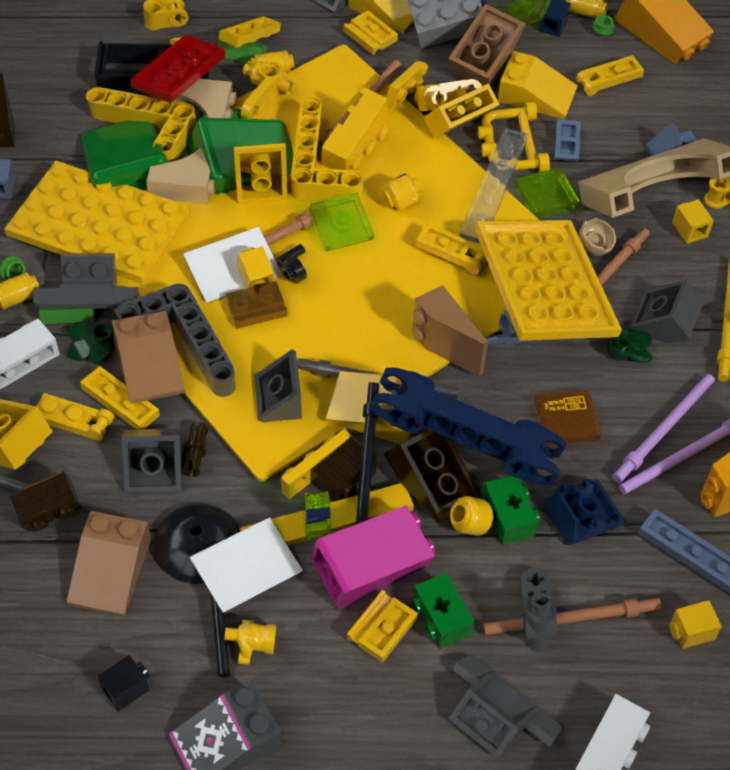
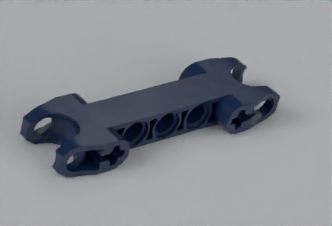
M394 367L385 368L380 383L384 389L392 394L376 393L370 409L378 417L387 421L392 426L410 433L419 432L423 427L505 462V471L523 481L541 485H554L560 475V470L555 463L547 458H560L565 450L566 443L559 435L543 425L527 419L519 420L515 424L436 392L434 391V382L419 373ZM394 376L399 378L402 385L390 381L388 377ZM379 403H386L392 406L393 409H383ZM551 442L556 444L558 448L552 449L543 444ZM537 469H542V470L548 471V472H550L552 475H550V476L541 475V474L537 471Z

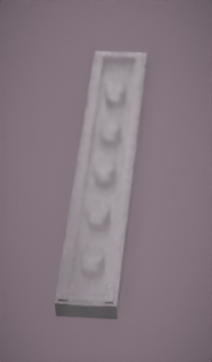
M504 128L460 231L461 238L480 244L475 232L477 221H494L526 144L527 133Z

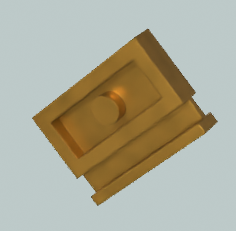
M276 281L226 293V301L232 318L235 321L236 329L287 316V308L284 305V300Z

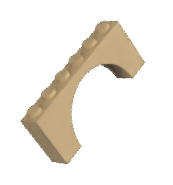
M199 79L174 101L191 104L194 107L197 119L201 118L202 111H204L208 118H232L231 106L235 107L236 92L232 91V82ZM201 148L183 159L150 166L146 181L149 193L173 201L208 204L210 194L214 195L215 193L214 181L210 179V169Z
M703 138L579 181L582 205L613 218L633 211L632 194L645 186L684 177H709L719 180L729 177L730 146Z

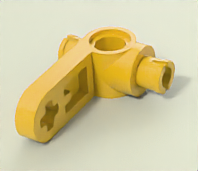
M248 61L244 65L243 75L250 77L251 83L258 87L245 100L241 109V118H258L281 91L286 94H290V91L292 92L295 81L287 78V73L282 70L280 64L273 61L265 63L259 61L254 64Z
M466 79L417 86L414 100L419 107V111H430L465 95L466 90L470 86L476 90L482 87V85L475 79Z

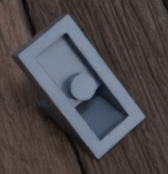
M671 123L650 140L646 148L651 156L692 143L697 141L691 130L680 133L676 125Z

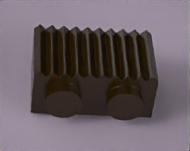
M350 437L341 447L334 450L333 454H330L329 457H326L321 464H318L313 469L312 482L314 486H317L322 493H325L334 502L342 498H349L355 493L360 480L363 445L355 438ZM374 454L371 478L377 471V456Z
M64 470L10 494L19 522L27 531L37 532L48 527L50 521L70 518L76 513V509L82 507L70 476Z

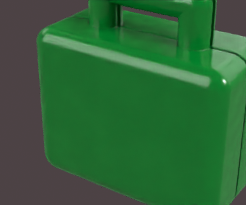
M232 109V118H208L204 111H202L201 118L197 120L188 139L187 153L189 156L201 148L210 169V179L214 181V194L217 195L236 190L234 147L286 143L287 176L291 174L293 149L285 124L277 119H242L241 109ZM241 172L242 186L252 184L250 173Z
M124 121L85 132L81 136V142L93 187L97 188L96 184L111 183L112 187L129 185L144 191L148 190L146 181L150 166L168 162L166 154L163 152V145L156 143L155 147H153L159 135L156 125L146 121Z

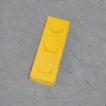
M262 16L220 30L219 40L228 43L230 47L239 48L243 44L256 42L260 38L270 37L272 34L280 32L281 23Z
M101 366L80 381L83 391L135 429H145L160 416L159 409L149 401L130 404L125 384Z
M345 429L336 435H331L319 449L310 451L301 463L287 469L281 477L282 493L290 500L312 482L313 469L318 464H321L326 457L333 454L334 450L341 447L352 435Z

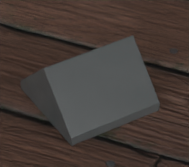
M292 349L254 375L258 420L261 422L302 419L296 351Z

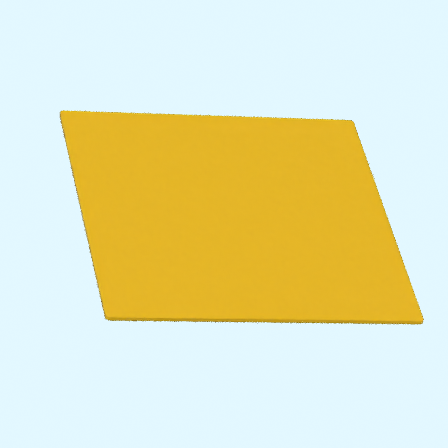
M340 45L288 72L287 78L295 81L292 92L290 91V94H286L281 91L258 119L281 120L286 126L294 154L300 103L304 98L316 97L322 103L321 141L327 135V130L331 125L337 123L347 113L349 106L354 105L361 97L359 92L362 87L368 89L380 75L347 45ZM387 82L379 90L378 94L386 97L390 84ZM253 91L237 98L235 107L231 106V109H242L245 100ZM407 99L402 103L399 102L393 109L387 107L386 127L388 132L386 137L374 146L373 151L361 160L358 168L354 170L363 176V197L360 202L356 204L297 200L291 194V174L287 176V200L238 203L237 191L232 190L219 195L210 194L208 204L176 201L189 206V214L144 282L140 284L117 275L116 287H138V297L178 283L186 285L191 290L234 366L236 388L231 395L226 397H220L213 393L176 324L173 322L170 323L185 389L183 394L259 482L266 481L307 455L310 451L318 448L331 435H336L343 429H347L325 421L338 376L329 375V377L318 376L316 372L298 369L301 390L302 419L261 422L258 420L254 375L290 350L296 351L297 361L298 358L320 362L321 359L331 361L333 365L381 374L384 373L385 368L394 367L429 377L451 362L427 350L421 341H416L412 334L413 311L415 308V298L442 285L485 338H490L502 331L498 323L501 314L507 309L488 262L482 263V269L478 275H471L465 268L416 247L415 240L426 224L429 223L481 246L475 232L477 221L540 220L449 137L443 134L433 138L423 118L424 115ZM319 146L317 168L329 169L322 165V149ZM186 150V152H185L183 158L189 156L188 153H187V150ZM406 173L411 179L417 178L422 191L418 193L419 201L416 204L403 210H397L395 207L391 208L383 190L386 189V182ZM322 206L326 207L328 215L313 222L311 227L305 230L300 229L269 245L275 261L280 255L299 244H302L305 248V253L297 258L303 264L307 278L298 284L293 281L289 282L282 272V267L278 265L282 275L273 278L272 281L277 282L283 297L284 305L287 308L286 317L236 329L226 296L206 303L184 257V253L257 227L260 228L263 236H266L295 221L297 216L305 212L310 213Z

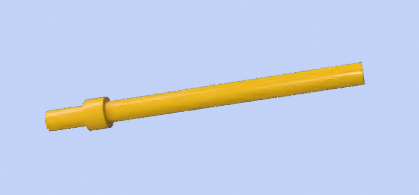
M730 258L721 349L717 353V364L719 365L718 380L722 382L729 380L730 321L725 317L730 311Z

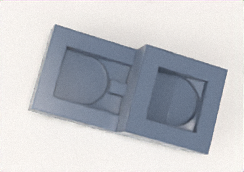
M557 119L554 160L579 161L581 121Z

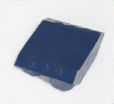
M598 479L582 480L579 486L576 487L569 483L561 484L554 495L544 498L543 512H547L563 538V545L576 544L622 526L625 522Z

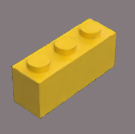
M486 84L437 107L423 118L433 138H437L486 114L500 104L490 85Z

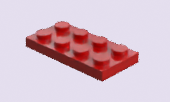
M185 34L131 78V88L172 103L225 57V48Z

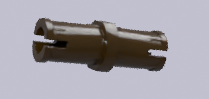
M197 423L191 424L189 440L184 445L185 459L182 473L190 477L192 469H194L193 477H197L200 474L201 460L206 454L205 440L208 426L204 423H200L198 430H196Z

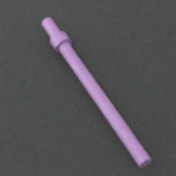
M706 374L646 440L623 459V464L612 475L614 481L621 483L631 471H636L643 464V458L714 383L715 378L711 374Z
M730 419L723 422L722 427L619 485V490L625 495L727 436L730 437Z

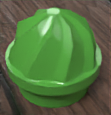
M16 256L6 257L0 262V275L5 280L26 272L23 261Z

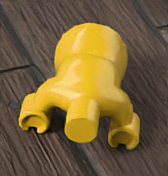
M242 620V624L238 629H225L224 640L237 641L241 652H239L238 664L250 665V657L253 650L273 655L276 624L260 625L254 623L253 620Z

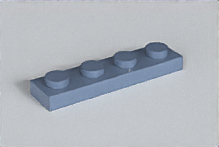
M654 509L640 527L638 534L730 594V556L659 510Z

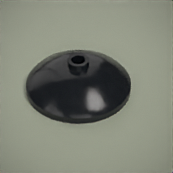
M191 504L178 508L166 516L156 530L153 543L156 560L166 574L178 581L191 584L205 583L190 557L239 533L240 529L231 515L216 506ZM195 531L201 532L199 535H192Z

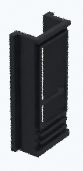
M99 41L94 72L96 86L152 96L131 88L130 79L141 70L106 69V63L150 64L173 44H104L103 41ZM209 71L200 79L209 80Z

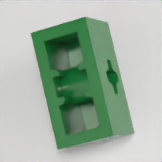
M514 476L485 482L483 500L488 502L493 510L492 522L502 545L535 537L537 525L540 524V518L537 509L531 507L527 486L521 484L520 479Z
M447 572L414 586L413 599H411L412 607L418 613V616L422 615L426 623L425 630L431 641L435 640L440 649L473 634L475 621Z

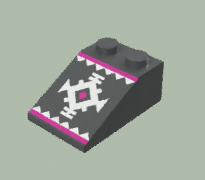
M253 680L222 694L168 734L185 770H238L282 747L281 731Z

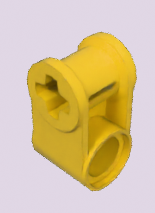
M147 0L143 4L144 25L150 30L180 27L188 21L189 17L184 10L183 0Z
M730 176L720 180L711 178L709 181L710 189L705 194L704 203L710 208L721 209L730 204Z

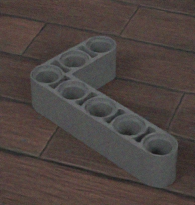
M173 284L125 302L117 308V319L166 311L169 324L173 322L176 324L213 393L220 397H226L235 391L234 366L191 290L186 285Z

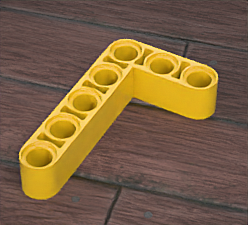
M101 87L92 88L86 93L87 103L94 119L112 123L124 121L151 122L160 131L153 147H155L156 143L162 144L163 152L166 154L168 162L183 158L188 148L189 136L197 122L195 110L191 104L177 101L170 103L160 98Z
M316 97L304 98L300 103L291 169L292 196L300 201L356 204L360 202L363 197V176L361 173L354 170L317 168L322 126V103Z

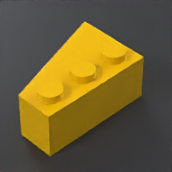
M362 87L359 92L361 98L356 106H349L347 109L349 116L343 125L338 123L322 146L323 166L329 169L355 170L358 168L361 160L366 155H369L373 151L374 146L387 135L388 98Z

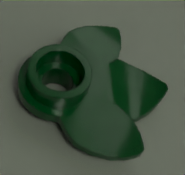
M81 323L66 330L68 335L75 340L67 352V357L73 360L80 361L89 358L91 363H99L109 355V347L114 344L113 328L106 323H98L96 325Z
M620 324L622 331L619 337H611L607 343L608 354L613 359L619 361L626 360L627 358L638 363L652 361L651 354L646 350L652 343L651 336L642 330L630 331L625 324Z

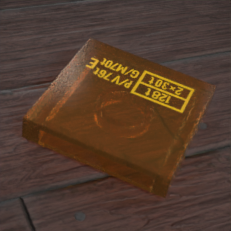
M589 390L535 395L534 401L540 425L559 435L566 444L600 440L601 433ZM547 442V443H545V446H548V445H556V444L551 443V442Z

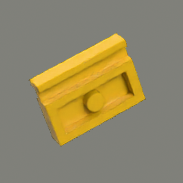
M368 10L352 19L351 23L343 24V32L372 55L376 54L377 50H383L398 41V33Z
M382 590L347 633V640H352L358 644L359 648L383 663L418 619V613L398 599L391 598Z

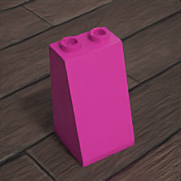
M407 505L316 540L310 559L337 610L431 565L435 558V547L428 537H424L420 529L421 523L418 516L414 512L411 513Z

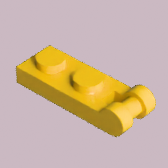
M632 55L583 70L576 75V80L581 86H584L583 89L588 96H593L599 90L643 77L644 69Z
M422 61L415 62L390 85L386 96L388 98L387 107L393 109L399 102L402 103L409 93L412 94L417 86H422L424 81L422 77L428 69L426 63Z
M429 223L426 224L415 240L416 247L465 268L471 275H478L482 269V263L487 262L480 245Z
M43 393L36 406L49 426L98 441L103 440L107 432L106 427L111 425L115 418L114 414L107 409H94Z

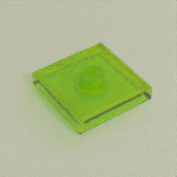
M514 0L507 15L524 22L525 25L542 20L552 0Z
M561 168L515 180V186L527 208L537 218L580 207V200Z
M358 192L310 204L309 209L326 252L374 239L375 234Z

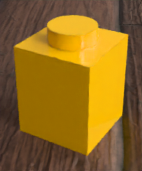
M698 199L678 205L672 223L688 244L709 237L714 220Z
M263 246L258 248L249 247L238 254L236 266L246 288L273 281L275 273Z
M708 600L676 609L669 627L675 640L678 639L681 648L685 649L716 640L722 625Z

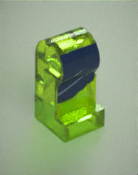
M329 491L322 492L321 494L304 493L303 521L305 541L317 540L332 534Z

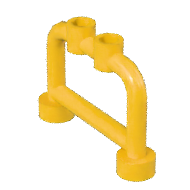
M535 101L525 102L524 107L489 111L483 116L481 126H477L478 141H485V143L481 144L482 158H488L490 164L495 169L500 171L537 169L538 173L550 171L548 153L536 155L528 122L537 120ZM518 117L527 160L501 161L497 156V145L494 142L491 121Z

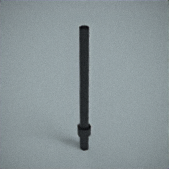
M376 382L368 383L367 403L363 405L365 425L355 525L368 520L376 419L379 418L370 409L376 393H379L380 384Z

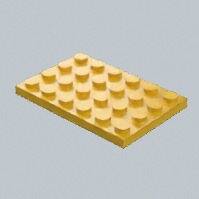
M55 161L4 228L6 236L59 255L66 253H115L116 275L142 284L189 214V206L129 185L112 187L111 183L96 184L97 188H95L91 183L88 171Z
M571 220L477 221L475 232L519 341L619 337L622 331L620 324Z

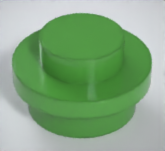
M607 15L596 17L592 23V30L600 36L610 35L615 28L613 19Z

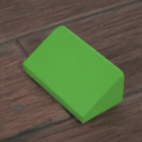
M218 39L217 45L225 48L224 58L243 63L250 61V58H254V55L264 54L268 50L267 44L249 42L239 48H234Z
M39 309V317L43 324L95 321V309Z

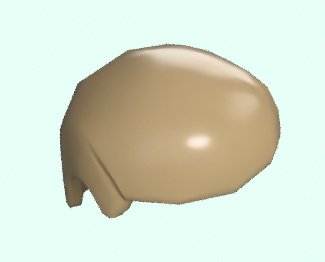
M594 218L590 221L586 220L580 228L578 236L586 253L592 256H602L614 248L616 243L615 231L607 222Z

